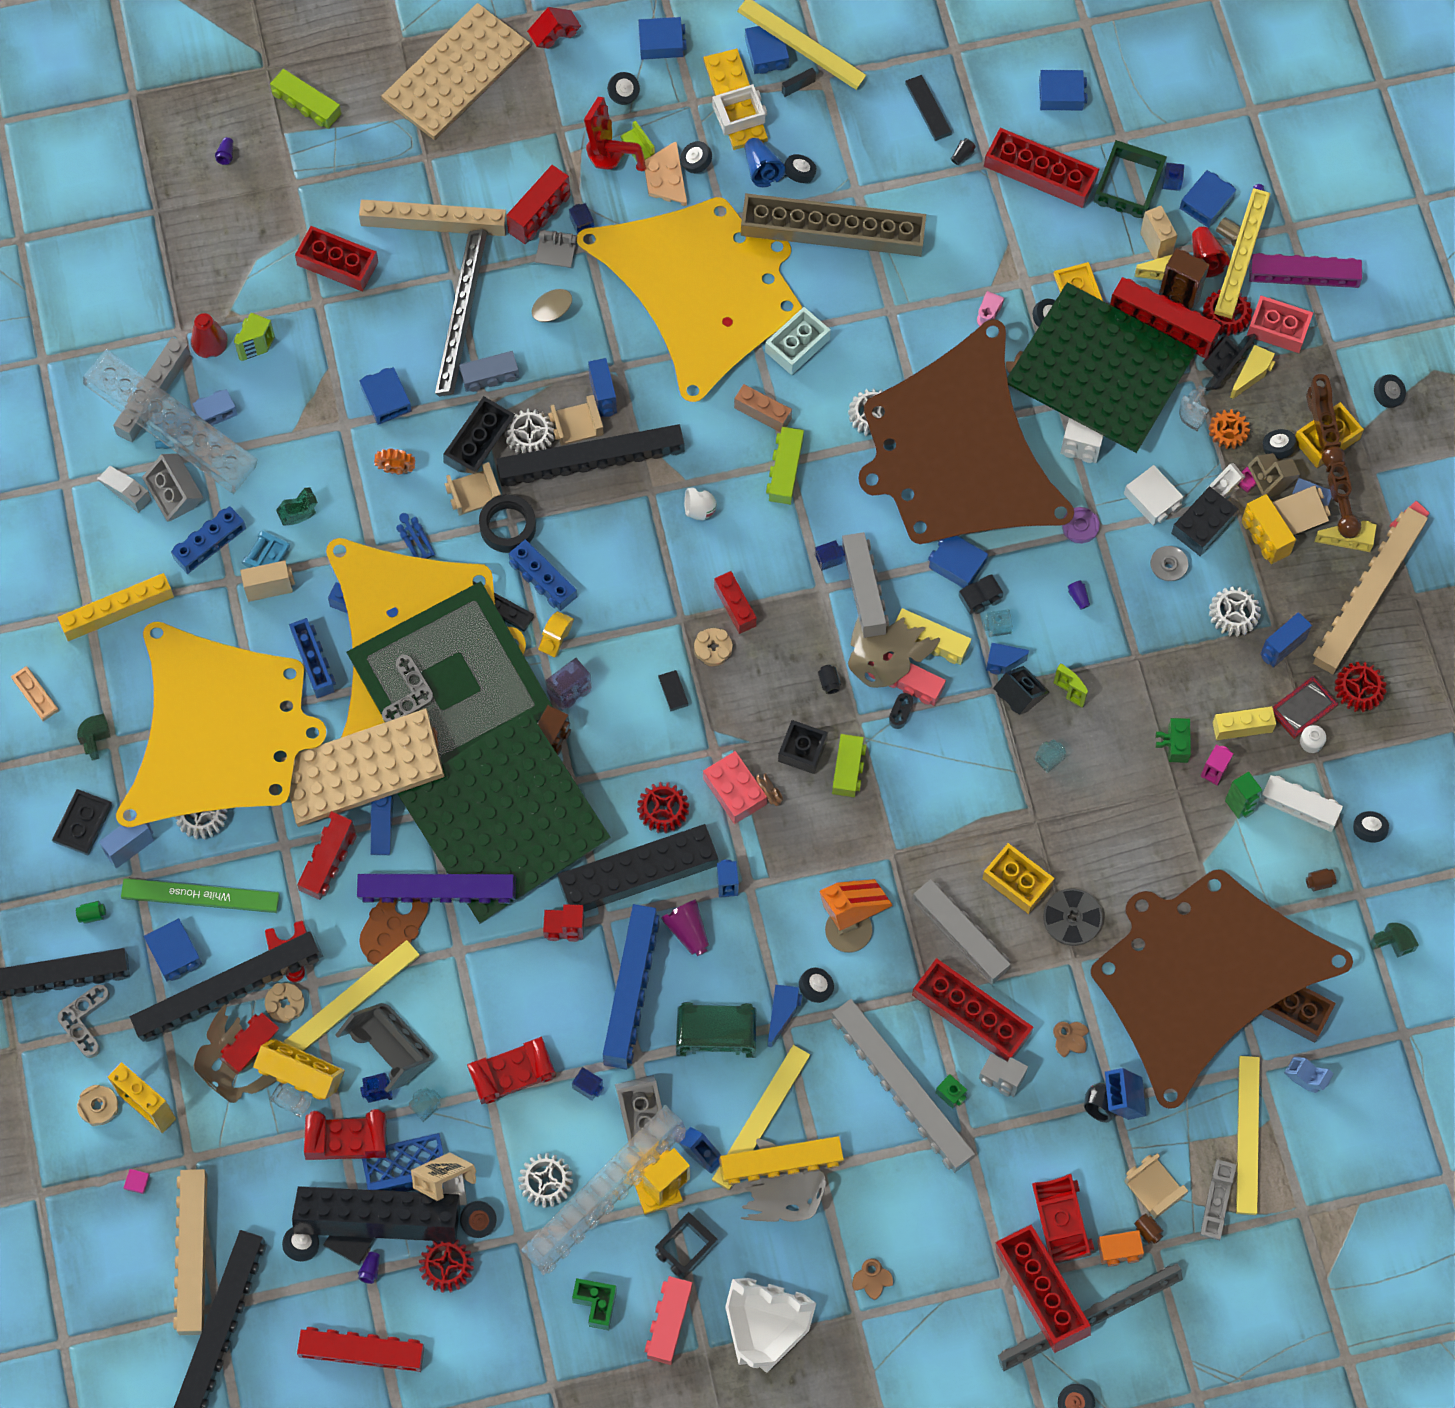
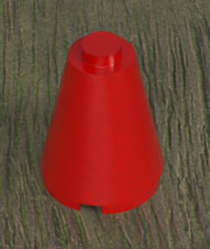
M1202 226L1196 228L1192 233L1193 257L1203 259L1209 264L1206 278L1217 276L1224 272L1223 268L1226 265L1229 266V255L1209 228Z
M199 314L194 320L191 335L193 351L203 358L221 355L227 348L226 332L209 314Z

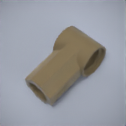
M1225 217L1219 223L1216 232L1229 239L1235 247L1241 227Z

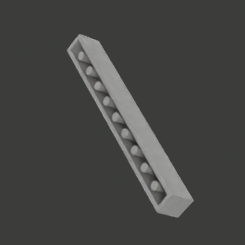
M852 999L832 1012L831 1022L837 1030L841 1029L845 1034L843 1036L845 1041L849 1045L853 1044L857 1049V1056L862 1061L865 1060L868 1063V1069L874 1076L877 1075L880 1078V1084L884 1090L892 1093L895 1104L898 1107L902 1106L906 1111L907 1119L911 1123L915 1122L919 1127L917 1129L919 1134L923 1138L927 1137L931 1143V1149L936 1154L939 1153L942 1156V1162L948 1170L952 1169L955 1173L974 1159L975 1153Z

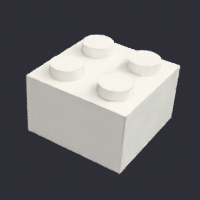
M1069 418L1060 454L1068 458L1082 459L1087 463H1096L1103 435Z

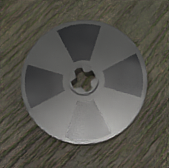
M1064 889L1055 893L1048 900L1044 908L1043 921L1046 930L1056 941L1069 946H1078L1091 941L1097 935L1102 924V911L1096 899L1089 893L1079 889ZM1070 913H1072L1074 916L1077 915L1076 921H1073V919H1068Z

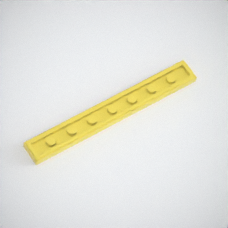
M745 0L739 7L738 13L855 90L865 79L866 74L755 1Z
M1255 188L1252 190L1214 314L1232 319L1271 194L1269 192Z
M406 940L284 1040V1043L305 1051L420 956L419 953Z
M795 1045L792 1046L727 1155L753 1151L757 1146L756 1140L761 1139L810 1058L809 1053ZM719 1166L712 1181L730 1190L732 1185H728V1182L723 1183Z
M1239 1056L1236 1214L1257 1215L1260 1057Z

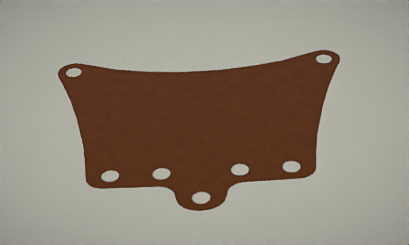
M992 319L984 322L962 342L936 361L897 385L869 398L864 405V413L877 453L871 462L861 468L858 477L859 484L862 490L869 495L887 494L894 498L907 533L916 544H926L961 534L1021 526L1066 525L1073 519V506L1049 481L1033 456L1019 426L1011 401L1005 367L1006 330L1003 323L999 320ZM988 327H998L999 334L993 338L987 336L986 330ZM881 406L884 408L885 413L881 418H875L872 415L874 407ZM887 439H893L896 442V447L891 451L883 447L884 441ZM872 473L876 474L879 479L877 484L873 486L868 485L866 477ZM908 488L912 489L914 497L909 501L904 500L901 496L902 491ZM1061 506L1067 509V516L1063 519L1056 518L1054 515L1055 509ZM919 521L924 522L927 526L926 531L921 534L914 531V525Z
M1218 869L1207 873L1177 897L1170 900L1162 899L1150 891H1143L1133 895L1126 904V914L1132 925L1130 933L1092 965L1091 976L1115 1009L1144 1064L1157 1101L1164 1108L1172 1109L1183 1103L1200 1072L1234 1034L1264 1010L1285 997L1311 984L1348 972L1353 965V958L1347 950L1289 920L1255 897L1228 873ZM1216 879L1220 881L1221 888L1218 891H1210L1207 886L1210 880ZM1143 899L1148 902L1149 907L1146 911L1140 912L1136 910L1135 904L1138 900ZM1182 902H1186L1191 906L1190 912L1186 915H1182L1177 911L1178 905ZM1136 938H1140L1145 942V947L1140 951L1134 950L1131 945L1132 941ZM1336 955H1342L1346 959V963L1343 967H1335L1332 964V958ZM1106 962L1113 963L1115 966V971L1111 975H1106L1102 972V965ZM1167 1089H1174L1177 1092L1178 1096L1175 1101L1169 1102L1165 1100L1164 1092Z

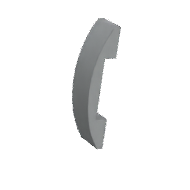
M1216 1160L1200 1236L1220 1241L1236 1164Z

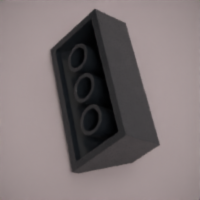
M483 396L443 453V463L459 472L475 474L509 426L515 414Z

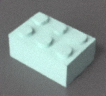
M803 307L765 342V353L792 375L830 340V329Z

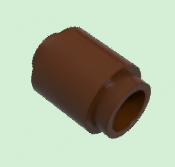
M1327 868L1310 872L1308 877H1306V884L1308 889L1311 888L1313 892L1331 888L1332 885L1336 884V876L1333 869L1328 870Z
M1146 1213L1134 1223L1137 1227L1136 1230H1139L1140 1235L1148 1244L1151 1242L1156 1244L1164 1237L1162 1235L1164 1230L1152 1216H1148Z

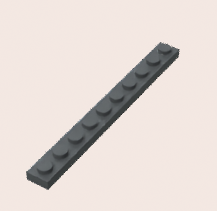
M484 229L468 233L435 394L439 397L452 395L455 391L487 232Z
M1178 1264L1167 1266L1161 1272L1146 1277L1145 1280L1138 1284H1132L1126 1290L1115 1293L1102 1302L1093 1304L1091 1308L1083 1311L1092 1327L1182 1281V1270ZM1040 1331L1036 1336L1025 1339L1012 1348L1003 1350L998 1355L1002 1370L1006 1371L1051 1348L1043 1332Z

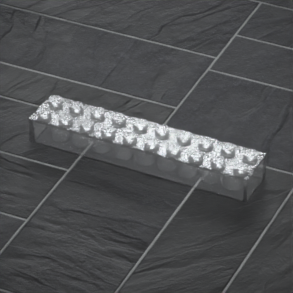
M108 349L102 353L83 376V384L231 493L234 494L256 468L257 458Z
M665 1105L521 1249L526 1259L543 1276L546 1273L552 1272L556 1267V1263L561 1258L564 1259L571 1252L570 1248L575 1243L579 1244L585 1238V1233L589 1229L593 1230L599 1224V1219L604 1214L608 1215L614 1209L613 1205L618 1200H623L633 1185L637 1186L642 1181V1176L645 1173L644 1169L651 1163L656 1164L660 1159L659 1156L664 1151H671V1147L676 1142L679 1143L686 1135L683 1121Z

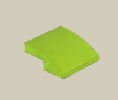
M1060 663L1053 683L1068 691L1067 700L1083 708L1088 694L1086 686L1073 671Z

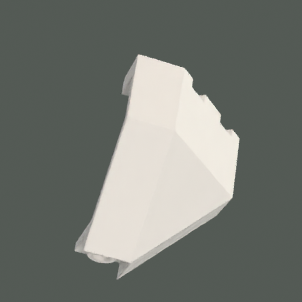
M750 1278L732 1279L725 1308L738 1364H748L752 1368L760 1367L767 1373L809 1332L816 1303L805 1294L796 1292L795 1295L785 1293L782 1287L771 1284L764 1287L757 1285V1280Z

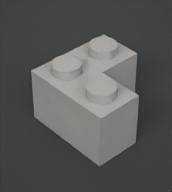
M991 1053L980 1072L979 1079L984 1085L988 1087L994 1086L999 1089L1001 1094L1007 1097H1014L1025 1078L1028 1066L1011 1057L1007 1062Z

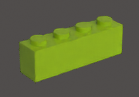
M282 69L270 83L274 97L277 99L281 98L291 108L295 107L302 115L312 118L321 127L324 126L329 129L342 114L340 104L285 69Z
M782 427L781 433H777L775 444H778V449H774L772 457L775 465L770 467L769 477H772L771 483H767L766 494H769V501L791 505L804 430Z

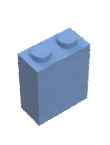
M136 814L135 816H133L131 819H129L128 821L134 820V819L136 818L137 814ZM149 823L134 827L121 825L99 841L104 854L116 869L154 842L152 837L154 832L150 828L151 825Z

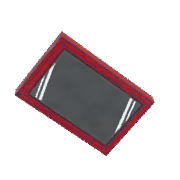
M1312 676L1272 708L1275 719L1295 739L1302 734L1306 727L1315 724L1337 707L1338 703Z

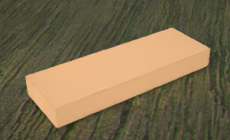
M27 666L11 676L14 683L42 721H45L59 711Z

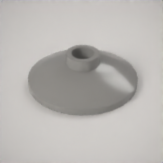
M1163 546L1153 553L1150 566L1158 578L1164 581H1176L1187 572L1188 559L1179 548ZM1170 564L1172 568H1167L1165 565Z

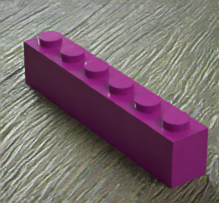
M1264 253L1252 254L1249 262V282L1359 288L1362 281V260H1356L1355 258L1338 259L1337 257L1320 258L1318 256L1302 257L1300 255L1283 256L1282 254L1265 255Z

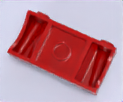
M542 1036L523 1043L521 1047L489 1059L485 1057L467 1064L481 1105L492 1103L500 1097L535 1084L551 1081L556 1077V1072Z
M373 1109L366 1113V1118L326 1120V1116L321 1112H310V1114L305 1116V1160L386 1158V1114L379 1109Z
M1068 1174L1055 1180L1032 1183L1048 1253L1054 1264L1091 1256L1094 1245L1092 1238H1087L1076 1192L1080 1191L1078 1180H1073L1072 1175Z

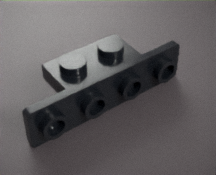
M1255 334L1245 336L1238 346L1227 335L1219 340L1202 362L1214 375L1204 389L1206 391L1216 390L1222 385L1224 377L1228 376L1233 371L1232 367L1242 360L1243 353L1253 346V341L1257 337Z

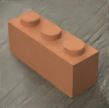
M743 384L734 398L735 409L781 432L782 427H787L792 419L791 408Z

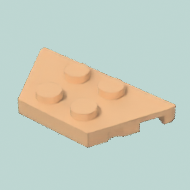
M673 142L645 160L648 194L654 198H662L668 202L673 200L680 202L682 206H687L677 142Z

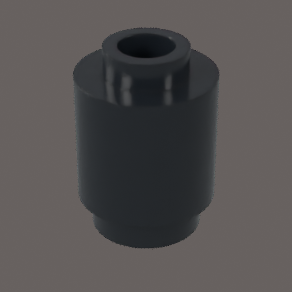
M831 665L822 666L821 670L818 671L822 689L826 694L839 692L841 690V682L836 667Z

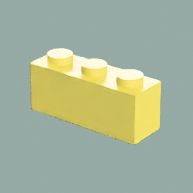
M1272 706L1216 714L1213 720L1216 740L1272 733L1276 726Z

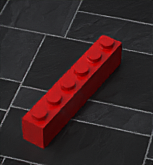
M307 1327L306 1330L301 1329L297 1355L299 1358L421 1372L425 1347L419 1340L408 1339V1342L400 1341V1338L397 1337L379 1339L380 1336L374 1334L362 1337L356 1332H347V1335L339 1334L337 1330L328 1329L327 1332H320L318 1328Z

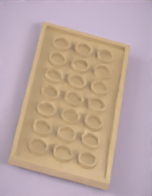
M477 3L382 94L381 98L435 140L530 48V42Z
M423 709L327 742L316 748L298 752L294 759L289 792L297 826L300 827L329 817L331 811L338 814L445 777L429 712L427 709ZM287 757L281 758L282 762L285 761Z

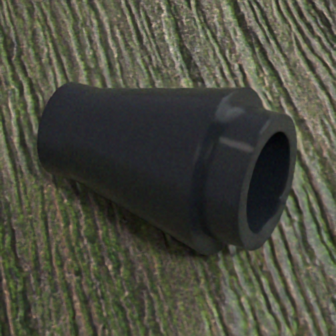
M967 138L961 140L953 156L950 158L951 161L959 165L975 152V144Z

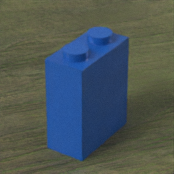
M681 17L638 19L641 60L683 57V50H687L686 39L682 38V35H685V24H681Z
M760 26L745 28V41L754 74H764L768 71L789 68V55L784 42Z
M1040 70V110L1083 111L1084 104H1087V93H1084V88H1087V77H1084L1083 70Z
M1206 170L1184 196L1179 209L1210 228L1234 199L1236 189L1232 184L1220 179L1217 174Z
M602 358L588 361L589 379L600 417H610L617 413V405L607 359Z
M394 367L384 368L379 373L366 375L359 380L361 390L377 425L412 412L410 401Z
M959 536L940 539L938 543L939 548L937 551L933 550L928 558L930 569L964 588L972 584L987 562L988 553Z
M1299 612L1266 639L1260 655L1264 662L1270 664L1273 668L1307 639L1312 625Z
M179 918L143 936L166 982L169 980L174 981L180 978L181 974L187 971L192 972L202 964Z
M1124 1068L1105 1071L1109 1111L1128 1120L1147 1116L1143 1078Z

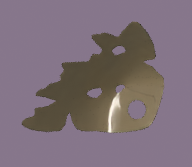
M858 616L850 643L855 649L851 653L848 666L869 687L891 686L910 670L909 657L915 662H921L937 647L940 638L930 640L927 637L920 642H915L925 628L914 627L908 629L907 625L904 624V617L892 625L886 626V634L863 638ZM889 651L894 652L889 661L883 660L884 654ZM868 662H874V666L868 665ZM869 672L873 674L875 677V681L871 682L867 680L865 677V673Z
M225 1004L218 1011L207 1031V1039L211 1044L203 1045L199 1048L193 1066L198 1075L214 1091L230 1103H236L241 1098L243 1092L256 1093L277 1080L276 1077L271 1075H262L247 1086L233 1088L232 1082L236 1073L222 1061L219 1070L214 1071L212 1069L213 1063L223 1055L220 1051L228 1043L232 1045L236 1041L234 1036L242 1029L240 1018L237 1017L225 1033V1025L228 1016L225 1015L227 1008ZM258 1053L243 1069L256 1060ZM212 1082H217L218 1087H216Z

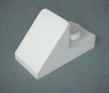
M1231 463L1209 486L1224 498H1227L1239 489L1238 484L1245 476L1234 463Z

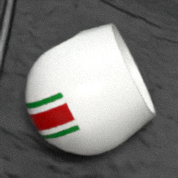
M695 488L686 489L684 500L686 516L702 521L712 517L717 507L714 496L706 490L698 492Z

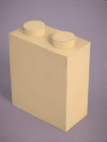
M1162 205L1145 211L1140 234L1153 259L1172 255L1177 233Z
M1316 485L1272 502L1293 535L1329 521L1328 517L1331 516L1328 505L1324 506L1321 499L1324 498L1321 488H1316Z
M286 561L240 570L248 602L293 592L292 586L295 585L291 566L287 567Z

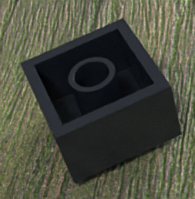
M791 720L778 753V762L815 774L827 743L828 732Z

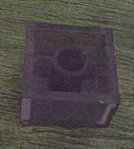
M574 658L546 679L547 694L561 710L570 708L580 696L584 697L591 691V675L581 662Z

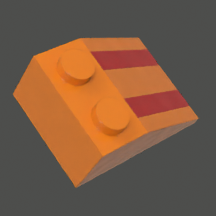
M875 879L838 882L819 891L823 907L840 931L892 906V903Z

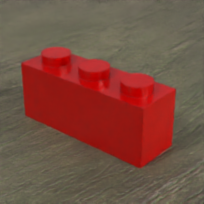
M732 571L714 578V588L738 633L741 634L756 627L757 618Z
M263 1013L259 1016L255 1014L247 1022L250 1024L245 1031L241 1029L234 1036L236 1041L232 1045L228 1043L220 1051L223 1054L220 1059L237 1075L256 1056L261 1045L268 1042L279 1030V1027Z

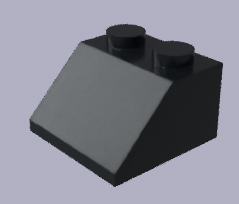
M1024 666L1006 672L993 688L997 695L1010 705L1011 710L1019 715L1028 712L1050 693Z

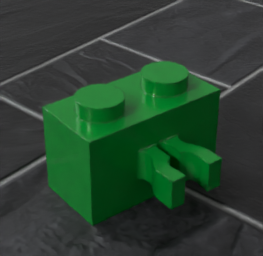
M1171 718L1168 725V734L1156 731L1155 738H1162L1164 740L1163 742H1156V748L1168 746L1169 762L1188 763L1191 755L1190 719Z

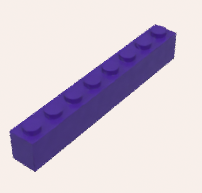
M358 874L357 898L361 899L363 903H374V900H382V903H394V900H401V903H413V900H421L420 903H432V900H440V903H452V900H459V903H471V900H479V903L488 904L491 903V900H498V903L509 904L510 900H516V876L513 874Z

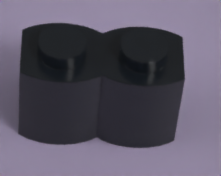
M991 574L959 591V598L969 614H979L984 611L986 606H994L1001 602L1003 591Z

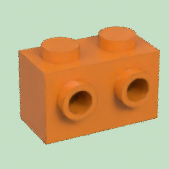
M1139 1230L1100 1236L1097 1240L1102 1265L1107 1264L1108 1267L1117 1266L1120 1264L1119 1262L1123 1261L1136 1263L1144 1255Z

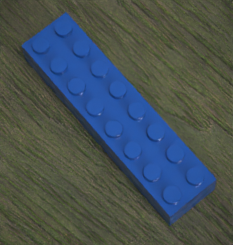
M636 904L632 906L603 1050L604 1066L627 1070L628 1064H632L634 1052L632 1045H636L638 1035L637 1028L635 1027L640 1026L641 1009L639 1007L644 1006L645 990L643 988L647 989L649 977L647 969L651 970V951L655 950L656 934L654 932L658 933L660 925V915H657L656 908Z

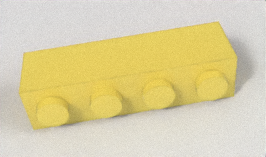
M901 609L895 622L904 617V624L907 625L908 629L914 627L925 628L915 642H920L927 637L930 640L939 637L940 642L931 654L942 656L952 664H962L970 647L971 638L908 610Z

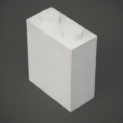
M1154 465L1130 482L1124 491V495L1153 526L1158 522L1162 523L1167 519L1168 514L1172 511L1175 513L1182 507L1183 495Z

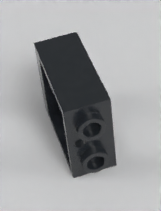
M688 1212L655 1246V1251L657 1252L655 1255L661 1262L664 1263L666 1261L671 1265L670 1270L679 1277L681 1275L685 1279L718 1244V1239ZM687 1225L706 1245L683 1267L664 1247Z

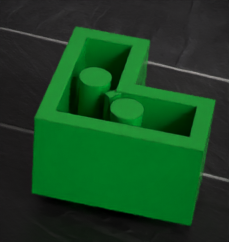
M576 1278L572 1296L573 1303L591 1306L588 1320L589 1327L609 1331L617 1293L616 1285Z

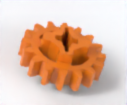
M1233 409L1229 413L1223 410L1222 415L1217 412L1215 418L1212 417L1208 428L1211 430L1209 436H1214L1213 443L1218 441V446L1221 447L1224 444L1225 449H1228L1229 445L1233 449L1236 448V444L1242 446L1243 441L1247 440V435L1250 432V429H1248L1249 422H1244L1246 417H1239V411L1233 414Z
M389 448L387 451L382 449V452L377 451L374 463L375 466H378V469H384L383 471L386 473L400 475L403 473L407 474L408 471L412 472L415 468L416 460L415 457H411L412 454H406V451Z

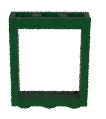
M1115 140L1096 190L1094 203L1101 207L1115 209L1117 212L1131 214L1136 218H1144L1145 211L1149 210L1167 156ZM1116 157L1157 170L1144 206L1103 193Z

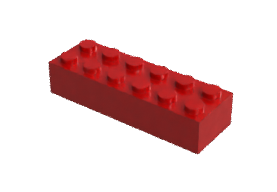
M1003 128L998 130L985 155L984 162L985 168L1081 208L1084 207L1099 174V168Z
M1122 277L1112 293L1111 306L1197 350L1196 354L1203 358L1208 356L1217 342L1221 325L1217 321L1208 319L1197 311H1191L1181 303H1175L1164 295L1152 292L1150 288L1142 287L1131 279Z
M937 958L913 988L912 996L1007 1062L1010 1057H1015L1032 1034L1034 1028L1032 1025Z
M1032 1224L995 1242L999 1258L1054 1353L1091 1336V1325Z

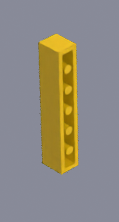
M162 573L57 618L67 640L71 641L172 599L174 595L165 574Z
M839 1136L719 1157L723 1183L728 1182V1185L738 1184L742 1179H748V1182L760 1180V1176L768 1175V1178H775L784 1172H788V1175L800 1173L799 1170L807 1169L808 1172L817 1171L820 1166L826 1165L827 1168L839 1167V1163H842L844 1160Z

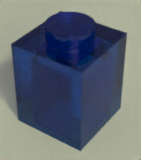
M1166 162L1162 189L1181 190L1184 164Z
M586 203L576 204L569 209V218L577 235L583 229L594 228V220Z
M834 540L815 547L814 555L821 571L842 564L845 553L841 545L838 546L837 541Z
M582 1067L572 1082V1089L593 1101L595 1096L599 1097L604 1090L603 1079Z

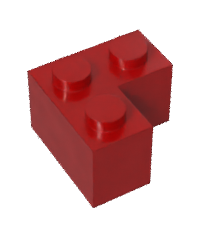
M548 7L527 32L537 47L549 49L554 45L558 37L571 38L575 36L581 25L572 10Z
M563 904V910H544V938H547L549 941L567 939L570 942H577L579 939L583 940V905Z

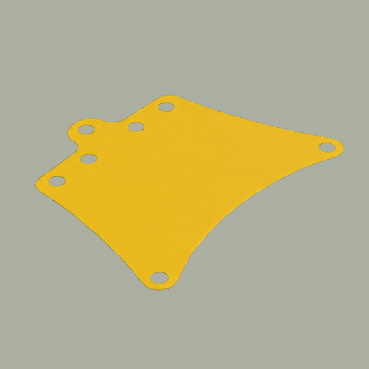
M721 197L711 198L681 210L642 220L586 228L578 233L576 240L582 249L607 265L631 289L656 323L673 360L680 394L689 402L700 401L704 398L711 388L733 366L769 336L777 332L802 309L800 302L779 272L780 264L791 254L789 242L746 237L742 243L735 242L733 236L735 233H741L742 219L730 203ZM722 206L726 209V214L721 217L717 216L714 213V209ZM586 234H592L596 240L593 244H586L583 241V237ZM773 242H781L783 249L780 252L773 251L771 249ZM764 274H772L774 282L771 284L764 283L762 281ZM783 301H790L793 304L792 310H782L781 303ZM730 317L733 320V324L730 327H726L722 324L723 318ZM688 386H697L699 393L696 396H690L686 391Z
M343 538L333 539L327 546V557L341 585L348 612L352 648L473 585V578L477 575H482L485 578L486 583L484 587L495 605L492 572L483 564L443 562L379 550ZM336 545H343L346 548V554L343 557H336L334 555L333 549ZM396 607L398 610L397 616L389 617L386 611ZM508 627L513 638L518 641L522 654H524L526 648L525 637L517 628ZM354 666L348 717L341 738L385 723Z
M162 622L148 624L144 628L143 637L152 665L154 685L152 724L144 758L134 784L117 810L116 819L118 823L125 827H134L197 812L236 807L278 806L285 803L289 797L296 754L301 750L320 746L326 737L324 723L318 718L307 716L301 710L304 676L303 664L293 658L256 653L195 636ZM153 628H161L163 635L155 639L151 637L150 631ZM288 668H292L296 671V677L286 679L283 676V672ZM283 701H290L293 704V708L289 712H284L280 709V704ZM311 727L319 730L318 737L314 739L306 736L307 729ZM284 751L287 754L286 760L283 762L275 761L273 757L275 752ZM273 784H279L282 787V792L279 795H272L269 792V787ZM128 809H132L137 813L136 818L132 821H127L123 818V813Z

